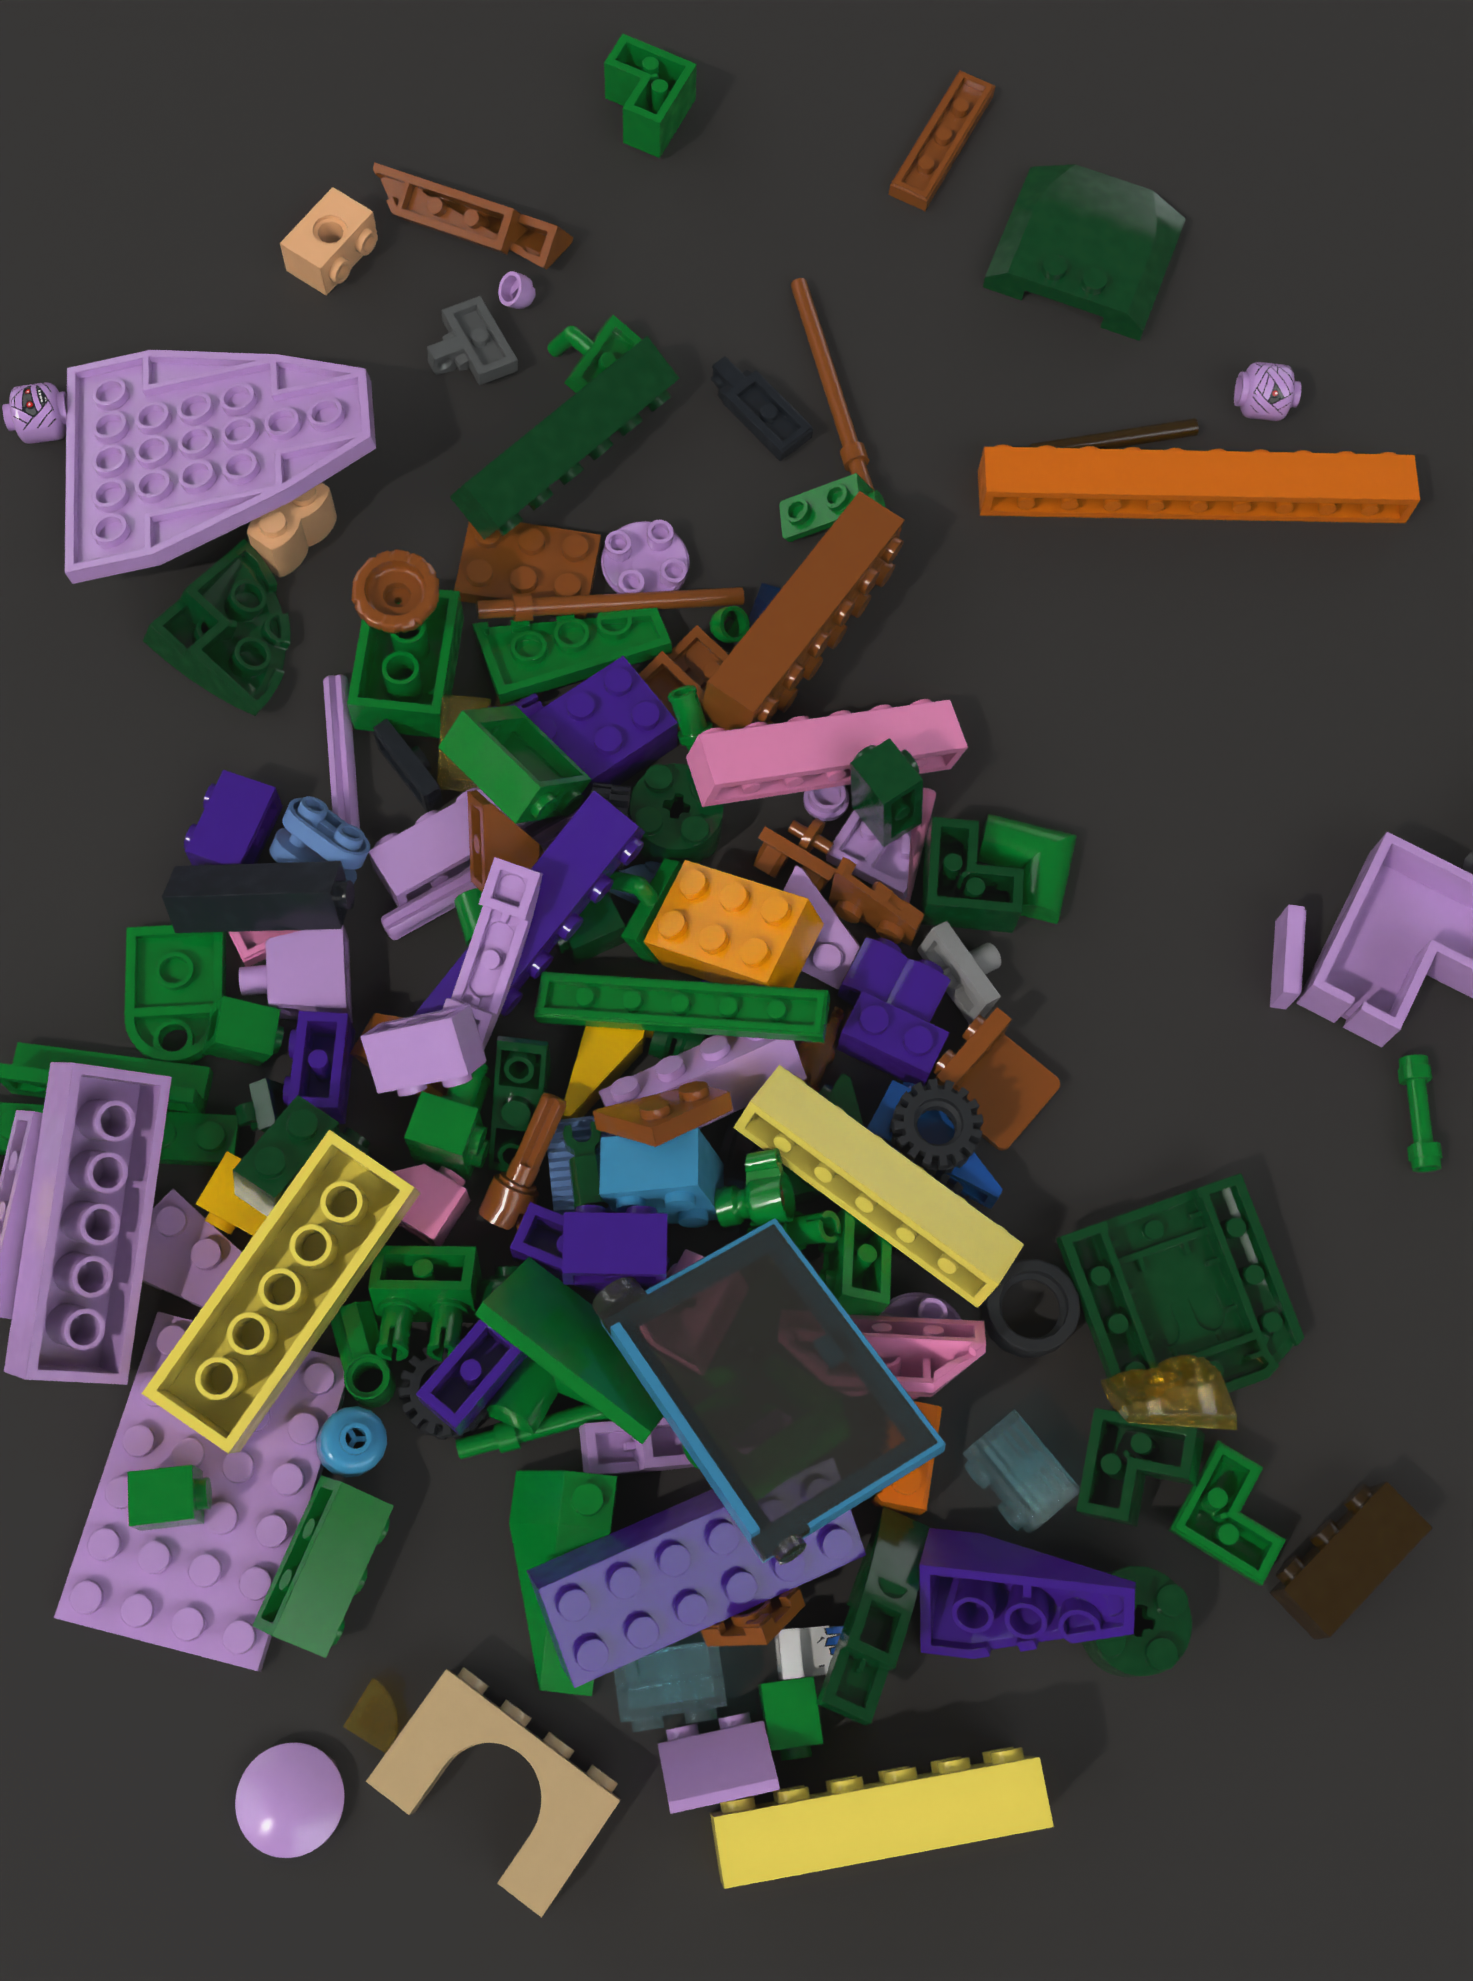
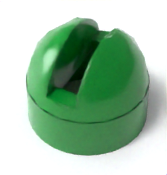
M738 606L724 607L712 615L710 630L720 642H739L749 630V619L746 612ZM730 616L732 619L724 625L725 620Z

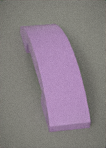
M494 857L479 901V905L483 907L452 997L446 998L442 1009L470 1004L483 1050L498 1020L517 970L532 922L543 875L542 873Z

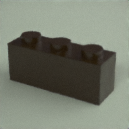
M1387 1481L1370 1488L1365 1483L1359 1486L1343 1503L1348 1511L1336 1523L1332 1519L1323 1523L1309 1538L1314 1546L1302 1559L1297 1554L1292 1556L1275 1574L1280 1582L1269 1593L1314 1640L1330 1638L1433 1528Z

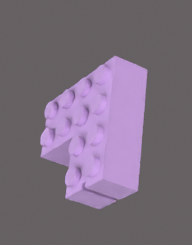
M1389 832L1385 833L1368 854L1296 1004L1333 1023L1340 1017L1346 1019L1343 1028L1380 1047L1384 1046L1401 1030L1426 975L1473 998V874Z

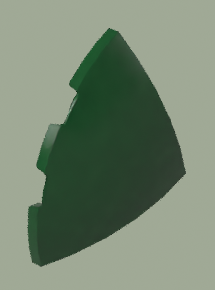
M243 539L184 589L181 598L149 625L143 642L197 685L232 706L256 716L271 699L285 671L282 669L285 654L290 646V622L288 613L282 612L276 595L278 583L258 552Z

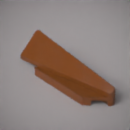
M374 162L373 171L381 179L389 199L386 201L390 211L399 219L506 255L511 250L544 269H548L573 241L574 237L557 225L521 214L513 208Z

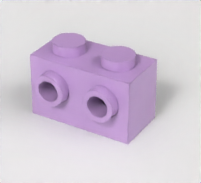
M470 1004L382 1022L360 1036L378 1094L397 1090L398 1096H408L425 1090L427 1084L442 1081L445 1088L458 1086L472 1080L471 1073L487 1061Z

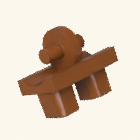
M815 818L809 827H806L794 820L788 832L801 839L798 846L765 826L758 839L763 841V844L758 851L753 866L777 879L788 859L791 858L803 865L802 868L807 872L809 878L821 893L829 881L833 883L836 868L810 853L814 847L828 855L833 848L834 843L821 836L825 822Z

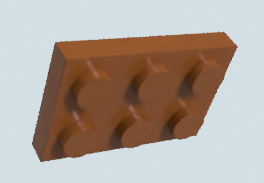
M469 522L454 591H460L461 601L476 603V601L512 599V594L531 593L532 598L591 595L601 548V535L520 522L506 535L502 536L496 530L484 540ZM588 613L564 615H574L577 619H587Z

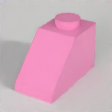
M426 1164L392 1171L420 1192V1195L398 1226L430 1246H441L470 1202L467 1189L463 1187L466 1181L444 1166H441L438 1171Z

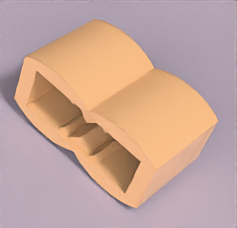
M320 483L293 501L250 522L247 535L251 546L258 552L271 572L278 577H284L298 568L305 559L308 548L322 541L333 529L337 515L330 488L324 483Z

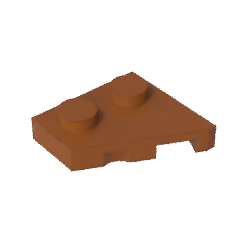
M843 857L835 871L828 901L837 913V916L850 923L861 922L876 929V933L881 938L888 939L895 944L903 942L911 946L920 929L924 914L907 901L900 899L880 881L875 882L872 888L866 886L851 875L856 864Z
M694 1081L683 1084L678 1089L599 1108L593 1111L596 1130L657 1147L732 1111L733 1107L730 1091L710 1087L704 1081Z

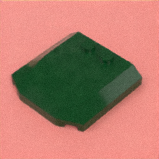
M1076 164L1030 167L986 273L983 288L1021 301L1025 291L1103 317L1100 327L1102 329L1140 341L1186 219L1151 189Z
M1241 1173L1056 1238L1070 1278L1079 1294L1082 1311L1118 1405L1170 1412L1184 1410L1268 1379L1279 1367L1278 1363L1291 1348L1298 1346L1304 1339L1303 1332Z

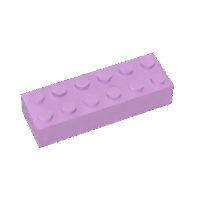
M50 1063L4 1366L5 1373L25 1380L127 1385L172 1077L80 1063Z

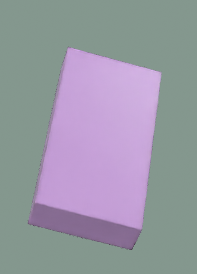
M1288 904L1275 921L1270 1007L1286 1010L1301 994L1306 910L1303 906Z

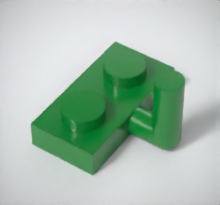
M612 315L606 320L593 341L579 328L570 325L549 342L548 352L554 357H560L573 346L583 355L564 382L565 385L577 393L642 339L616 316Z
M664 858L650 883L642 876L614 871L610 876L614 881L610 889L634 894L640 901L621 937L642 961L658 964L659 962L643 941L682 867L679 861Z

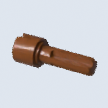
M550 1093L542 1094L516 1155L512 1158L507 1171L493 1176L478 1210L479 1214L490 1223L506 1230L511 1229L516 1224L518 1230L529 1203L536 1204L540 1194L534 1182L566 1109V1101Z

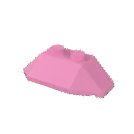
M781 1311L778 1343L817 1382L833 1392L850 1398H861L870 1394L847 1362L830 1371L828 1366L822 1361L814 1350L813 1343L826 1336V1334L810 1313ZM849 1315L912 1400L918 1397H932L986 1353L984 1321Z

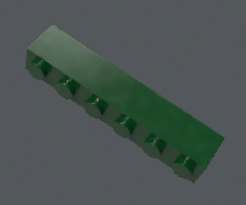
M646 336L463 484L450 498L484 540L496 530L502 536L506 535L523 521L522 517L518 514L520 510L526 505H529L533 511L554 495L549 488L550 485L559 479L564 486L584 470L579 461L587 455L593 461L614 445L609 439L614 432L618 430L622 436L630 432L643 421L638 413L646 406L651 412H654L672 397L667 389L680 378L649 337Z

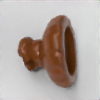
M387 550L377 554L376 557H369L356 572L352 582V602L355 604V610L360 618L365 620L369 626L387 633L396 634L415 630L435 611L439 602V578L436 576V571L430 563L426 562L424 557L405 550Z

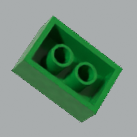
M439 589V602L435 611L421 626L405 633L393 634L377 630L369 626L362 619L347 700V707L354 729L374 731V726L388 719L399 734L444 739L464 622L460 591Z

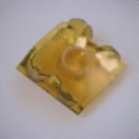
M1193 1355L1176 1356L1162 1361L1155 1368L1129 1370L1101 1380L1109 1403L1128 1423L1237 1430V1413L1221 1372L1204 1357L1197 1358Z

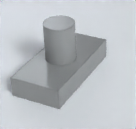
M947 921L933 927L917 951L923 959L939 965L943 969L944 975L951 979L946 992L970 1025L978 1015L985 1017L1001 997L986 976V974L1001 966L1000 953L991 943H984L968 951Z

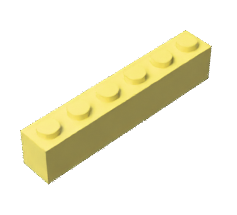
M781 1065L776 1068L751 1099L733 1127L763 1150L778 1148L783 1165L977 1308L997 1288L1024 1246L1022 1242L1008 1233L1005 1228L990 1220L971 1206L963 1197L952 1192L929 1175L922 1167L911 1162L888 1145L881 1137L873 1134L847 1115L843 1109L828 1101L809 1087L801 1078L794 1076Z

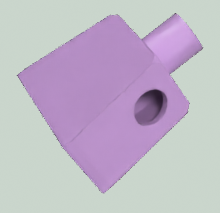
M344 925L342 929L301 930L269 938L265 943L266 965L239 967L241 995L267 994L269 1007L281 1009L280 1019L298 1020L299 1011L348 1013L353 1023L349 938Z

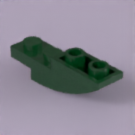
M883 1506L880 1508L865 1550L866 1556H863L846 1604L850 1606L816 1704L860 1724H871L888 1672L896 1667L920 1585L919 1564L930 1527Z

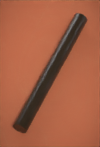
M1193 418L1032 443L1029 447L1037 448L1043 445H1050L1055 448H1082L1094 446L1099 449H1114L1197 436L1199 426L1197 419Z

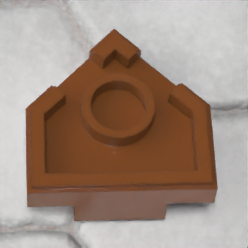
M795 1587L701 1630L700 1633L707 1647L768 1645L805 1606L800 1588Z

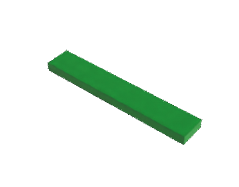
M542 972L534 1018L538 1023L825 1043L830 994L828 990Z

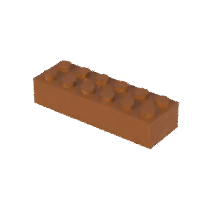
M861 491L858 492L707 681L702 704L706 721H710L714 728H723L725 731L744 728L755 722H766L767 725L774 724L771 719L778 710L783 713L788 710L799 692L796 688L803 678L808 681L812 679L823 662V657L820 655L827 646L831 649L836 648L847 631L848 626L845 623L852 615L856 618L861 616L871 600L872 595L869 592L875 585L882 588L893 573L895 564L891 562L895 559L904 543L899 538L905 521L903 518Z

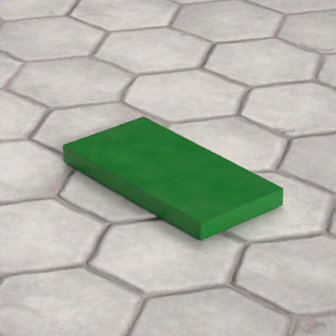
M528 1257L482 1302L475 1315L639 1443L643 1444L664 1416L602 1326L601 1321L604 1322L609 1317L567 1285H563L562 1281L532 1258ZM654 1353L682 1394L691 1380Z

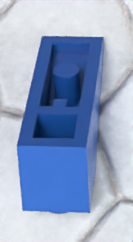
M892 1080L867 1127L869 1131L881 1137L892 1148L891 1138L893 1134L890 1132V1123L900 1098L906 1091L909 1093L912 1086L915 1085L910 1082L900 1084ZM931 1110L923 1113L918 1118L917 1127L919 1134L927 1142L944 1144L954 1137L955 1127L944 1112ZM973 1152L972 1156L968 1158L962 1167L958 1168L956 1166L951 1173L947 1174L950 1176L948 1180L950 1183L955 1185L959 1182L963 1186L962 1195H968L970 1199L989 1209H992L1003 1190L975 1152ZM938 1170L935 1176L941 1177L943 1171Z

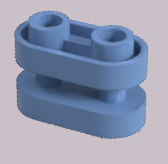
M306 796L291 800L282 819L285 828H281L276 832L269 849L272 858L277 863L341 861L346 880H351L354 885L357 879L355 869L363 866L370 851V843L362 830L346 823L330 811L328 806L318 798Z

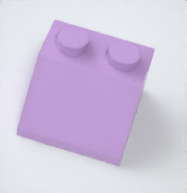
M747 1712L719 1718L720 1730L699 1734L697 1723L666 1730L668 1741L657 1743L670 1814L780 1790L764 1721L751 1723L750 1713Z

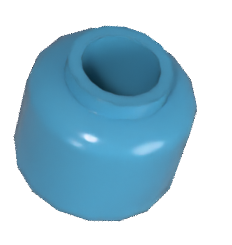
M359 1406L344 1407L333 1413L320 1427L316 1439L317 1455L322 1465L332 1474L344 1478L358 1477L373 1469L384 1456L387 1446V1432L381 1419L371 1410ZM346 1434L348 1435V1437H349V1439H350V1442H349L348 1445H347L346 1439H345ZM355 1443H363L361 1448L353 1449Z

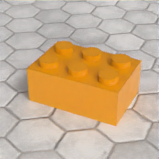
M685 860L643 942L663 966L712 983L793 988L824 923L808 898Z

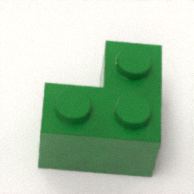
M626 34L621 35L604 62L605 99L623 106V143L660 158L696 100L697 64Z

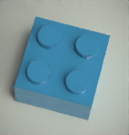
M699 1128L692 1129L657 1147L620 1136L601 1137L599 1195L615 1213H626V1209L631 1206H651L657 1209V1213H667V1224L679 1223V1225L688 1228L704 1227L708 1225V1221L718 1220L714 1196L717 1188L724 1187V1163Z

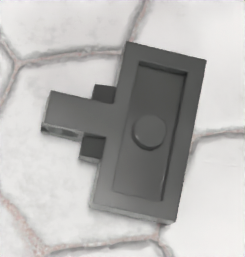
M481 296L441 310L442 322L449 333L442 337L443 341L427 346L428 363L435 376L454 371L457 367L459 371L469 368L477 383L482 385L518 371V359Z

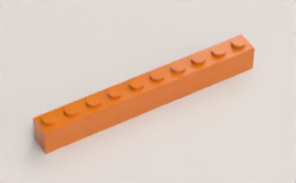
M1002 444L994 447H984L978 468L980 516L1406 523L1420 501L1415 455H1398L1394 452L1355 454L1351 451L1312 453L1311 451L1301 450L1292 453L1269 452L1263 449L1251 452L1226 451L1224 449L1189 451L1181 448L1142 450L1138 447L1099 449L1094 446L1055 448L1050 445L1034 448L1012 447Z

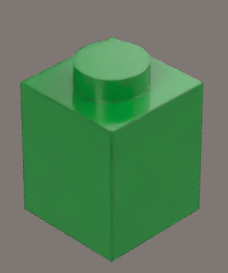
M223 996L210 1009L202 1053L260 1066L273 1054H277L281 1047L284 1035V1027L278 1025L281 1009Z
M194 1465L127 1472L129 1527L145 1531L204 1524V1510L211 1509L212 1488L209 1477H203L201 1469Z
M814 1676L759 1684L762 1717L771 1751L779 1750L781 1761L812 1757L811 1745L823 1744L818 1704H816L817 1695Z

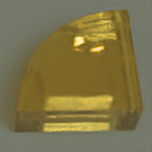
M372 1678L343 1727L386 1754L398 1736V1712L388 1690L379 1681Z

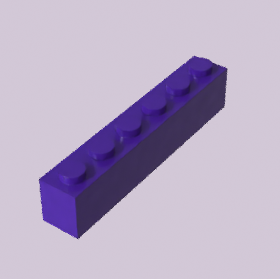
M596 791L590 794L531 868V870L543 875L523 952L500 1012L504 1017L522 999L523 994L519 990L530 976L534 979L538 978L549 966L553 959L549 952L561 938L567 941L581 926L583 918L579 915L592 900L596 904L607 894L614 883L610 876L621 863L625 866L629 865L644 846L640 839L646 832ZM468 948L413 1016L443 1009L446 998L452 997Z

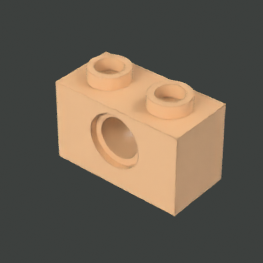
M332 187L280 242L286 271L327 296L337 284H341L347 279L352 267L363 256L370 254L374 249L378 236L373 211Z

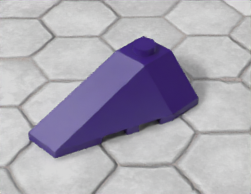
M929 1528L919 1564L921 1653L977 1659L989 1657L993 1649L1018 1646L1020 1652L1037 1649L1038 1642L1065 1639L1073 1644L1134 1634L1136 1582L981 1533Z

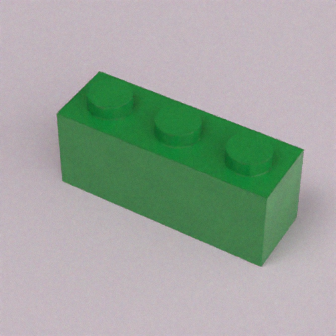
M321 1475L252 1626L275 1638L326 1658L331 1646L338 1642L344 1631V1617L354 1595L358 1594L365 1584L368 1574L367 1565L376 1545L383 1541L390 1525L389 1516L394 1505L346 1483Z

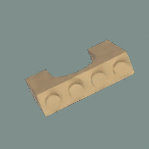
M465 1667L462 1668L458 1675L446 1669L366 1782L408 1815H411L417 1811L452 1760L464 1750L482 1743H497L519 1752L530 1763L537 1775L541 1789V1809L532 1833L497 1884L542 1918L621 1799L612 1793L618 1783L593 1764L585 1772L571 1762L569 1759L574 1750L551 1732H548L542 1740L526 1728L532 1718L507 1699L501 1707L483 1695L489 1686Z

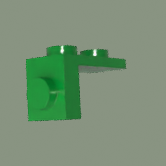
M857 473L782 500L779 504L782 537L787 542H791L830 528L859 491L884 507L885 502L878 490L874 491Z

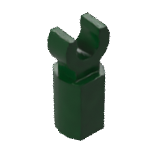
M595 1121L590 1122V1139L586 1142H578L573 1138L571 1125H565L563 1130L564 1144L568 1152L574 1155L568 1162L574 1208L582 1205H598L608 1208L609 1205L599 1195L600 1155L595 1154L600 1147L601 1131L596 1130Z

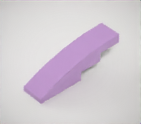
M776 1410L727 1444L746 1457L791 1426L792 1419ZM664 1417L643 1444L639 1443L612 1421L584 1423L579 1427L584 1473L614 1476L694 1467L687 1459L681 1441Z

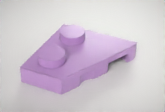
M854 810L833 841V848L826 855V861L838 867L842 858L845 857L856 864L852 875L872 885L880 881L891 889L896 896L905 900L908 890L911 830L883 847Z
M795 866L783 891L808 898L824 923L801 971L839 990L861 946L843 925L828 901L824 899L809 878L807 872L803 868Z

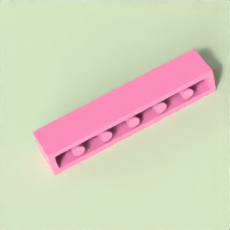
M921 699L907 706L891 707V705L884 704L864 712L851 713L849 710H841L827 717L809 719L808 716H798L784 723L767 725L766 722H755L744 728L725 731L723 728H711L698 734L686 759L701 805L706 807L850 785V762L865 747L870 745L877 746L889 738L900 751L905 749L913 756L919 767V774L951 769L968 746L951 701L932 702L930 699Z

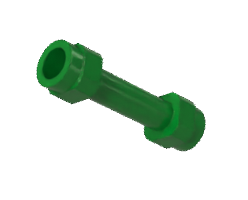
M1426 1055L1404 1056L1398 1060V1078L1400 1085L1407 1086L1413 1144L1407 1147L1408 1160L1411 1163L1413 1172L1437 1171L1442 1168L1441 1158L1443 1156L1441 1143L1433 1141L1426 1086L1433 1079L1431 1065Z

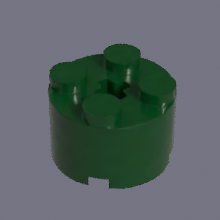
M686 764L653 765L647 769L645 775L637 782L630 798V820L646 832L640 839L644 843L640 852L647 861L662 863L664 858L679 861L682 865L685 860L698 863L705 858L707 860L719 845L722 833L724 804L702 807L689 766ZM679 816V819H673L672 817Z
M1128 1566L1109 1572L1108 1574L1136 1582L1135 1616L1136 1619L1141 1621V1630L1134 1631L1132 1635L1081 1642L1085 1651L1090 1656L1089 1658L1103 1671L1119 1677L1151 1676L1171 1669L1185 1653L1192 1633V1616L1186 1592L1168 1576L1149 1567Z

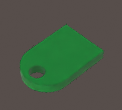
M172 925L127 927L124 1019L125 1028L130 1040L147 1059L191 1064L207 1055L202 1052L210 1009L220 998L226 996V932L175 933ZM174 1030L185 1031L188 1035L187 1042L180 1050L167 1051L163 1049V1039L169 1032Z

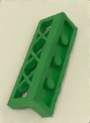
M17 1042L12 1064L0 1063V1083L11 1094L41 1098L46 1096L51 1062L80 1063L170 1076L172 1079L167 1112L203 1114L206 1112L214 1074L210 1067L22 1042Z

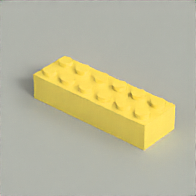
M329 1130L141 1394L228 1454L240 1452L420 1195V1192Z
M1006 1747L982 1752L984 1763L971 1765L969 1757H951L931 1761L932 1772L917 1775L916 1767L903 1766L878 1771L880 1782L863 1784L862 1777L855 1775L825 1781L826 1792L809 1794L808 1786L800 1785L773 1791L774 1801L755 1805L754 1796L720 1803L721 1811L710 1813L720 1881L724 1889L1052 1828L1054 1825L1040 1757L1024 1756L1022 1747Z

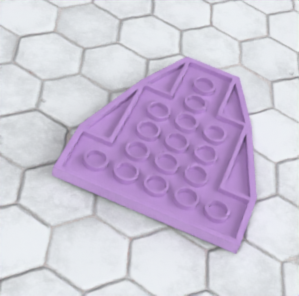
M147 350L67 368L65 574L71 583L75 584L162 565L293 501L376 449L372 387L367 370L365 368L279 354Z

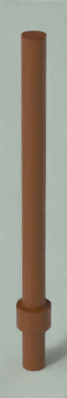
M797 278L792 281L791 289L842 445L840 456L844 468L851 475L857 473L874 490L867 469L869 463L865 445L858 441L807 280L805 278Z
M743 587L539 598H532L531 593L512 594V599L476 601V612L478 619L513 617L514 622L533 621V616L600 613L656 607L659 610L734 606L744 604Z

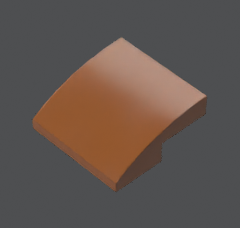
M696 625L672 649V653L666 655L661 651L639 675L676 719L671 702L668 700L669 693L679 687L694 685L697 688V695L702 706L707 681L727 658L728 654Z

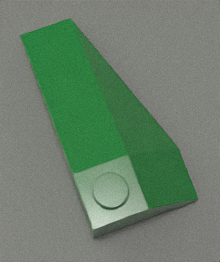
M516 1471L509 1525L540 1691L592 1696L594 1680L579 1687H573L560 1664L527 1570L612 1533L618 1487L617 1476L574 1471Z

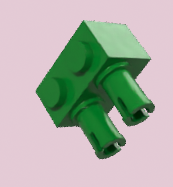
M485 1063L471 1073L472 1080L458 1086L449 1087L446 1096L439 1097L421 1091L404 1136L414 1163L419 1165L426 1164L435 1170H439L441 1166H444L467 1180H470L474 1167H483L488 1155L490 1140L485 1139L487 1127L483 1126L480 1111L488 1088H490L492 1083L485 1076L488 1071V1066Z
M383 1246L372 1262L368 1286L377 1321H381L379 1339L375 1349L379 1357L392 1361L394 1347L397 1348V1361L408 1357L412 1322H432L430 1341L427 1346L429 1357L437 1361H443L444 1348L448 1349L447 1357L460 1343L462 1324L478 1322V1317L475 1315L478 1310V1284L483 1277L476 1247Z

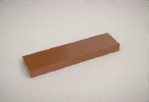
M959 70L890 184V196L926 211L992 100L996 88L995 85Z

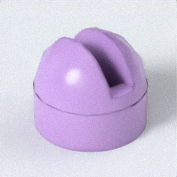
M510 271L503 276L498 289L501 303L515 309L528 307L536 296L532 280L526 275Z

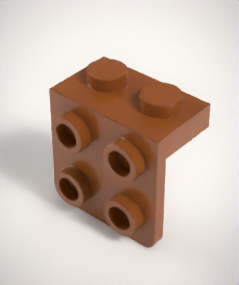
M997 1007L987 1019L978 1015L962 1035L967 1042L957 1053L949 1049L933 1067L932 1072L937 1075L935 1079H937L938 1085H944L945 1081L949 1080L954 1082L953 1089L960 1091L964 1087L969 1091L966 1098L969 1101L976 1099L979 1104L976 1112L978 1115L982 1114L983 1124L980 1128L983 1131L982 1137L996 1149L1004 1151L1014 1143L1060 1088V1080L1005 1035L1012 1019Z

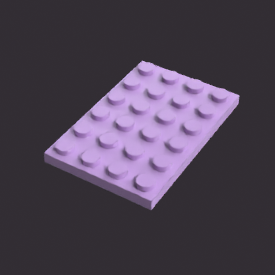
M157 1312L54 1618L261 1672L272 1636L252 1625L321 1477L324 1466L317 1455L316 1439L320 1427L333 1413L342 1408L347 1391L344 1384L342 1362L338 1357L310 1351L242 1450L228 1454L141 1394L193 1322V1320ZM194 1465L203 1471V1477H209L212 1488L211 1509L204 1510V1524L145 1531L129 1527L127 1472Z

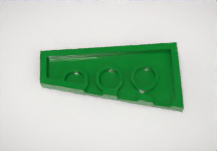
M657 607L600 612L597 618L577 619L574 615L556 616L557 621L530 624V621L514 622V620H510L511 625L489 627L488 622L472 623L475 638L501 705L525 698L533 693L538 694L587 679L621 656H624L631 665L655 658L661 651L666 655L672 653V643Z

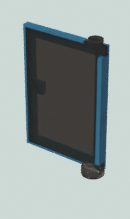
M776 1218L645 1291L636 1278L627 1276L607 1285L598 1293L593 1301L592 1307L600 1318L602 1326L762 1563L775 1557L780 1565L794 1560L807 1546L803 1540L805 1537L945 1451V1442Z

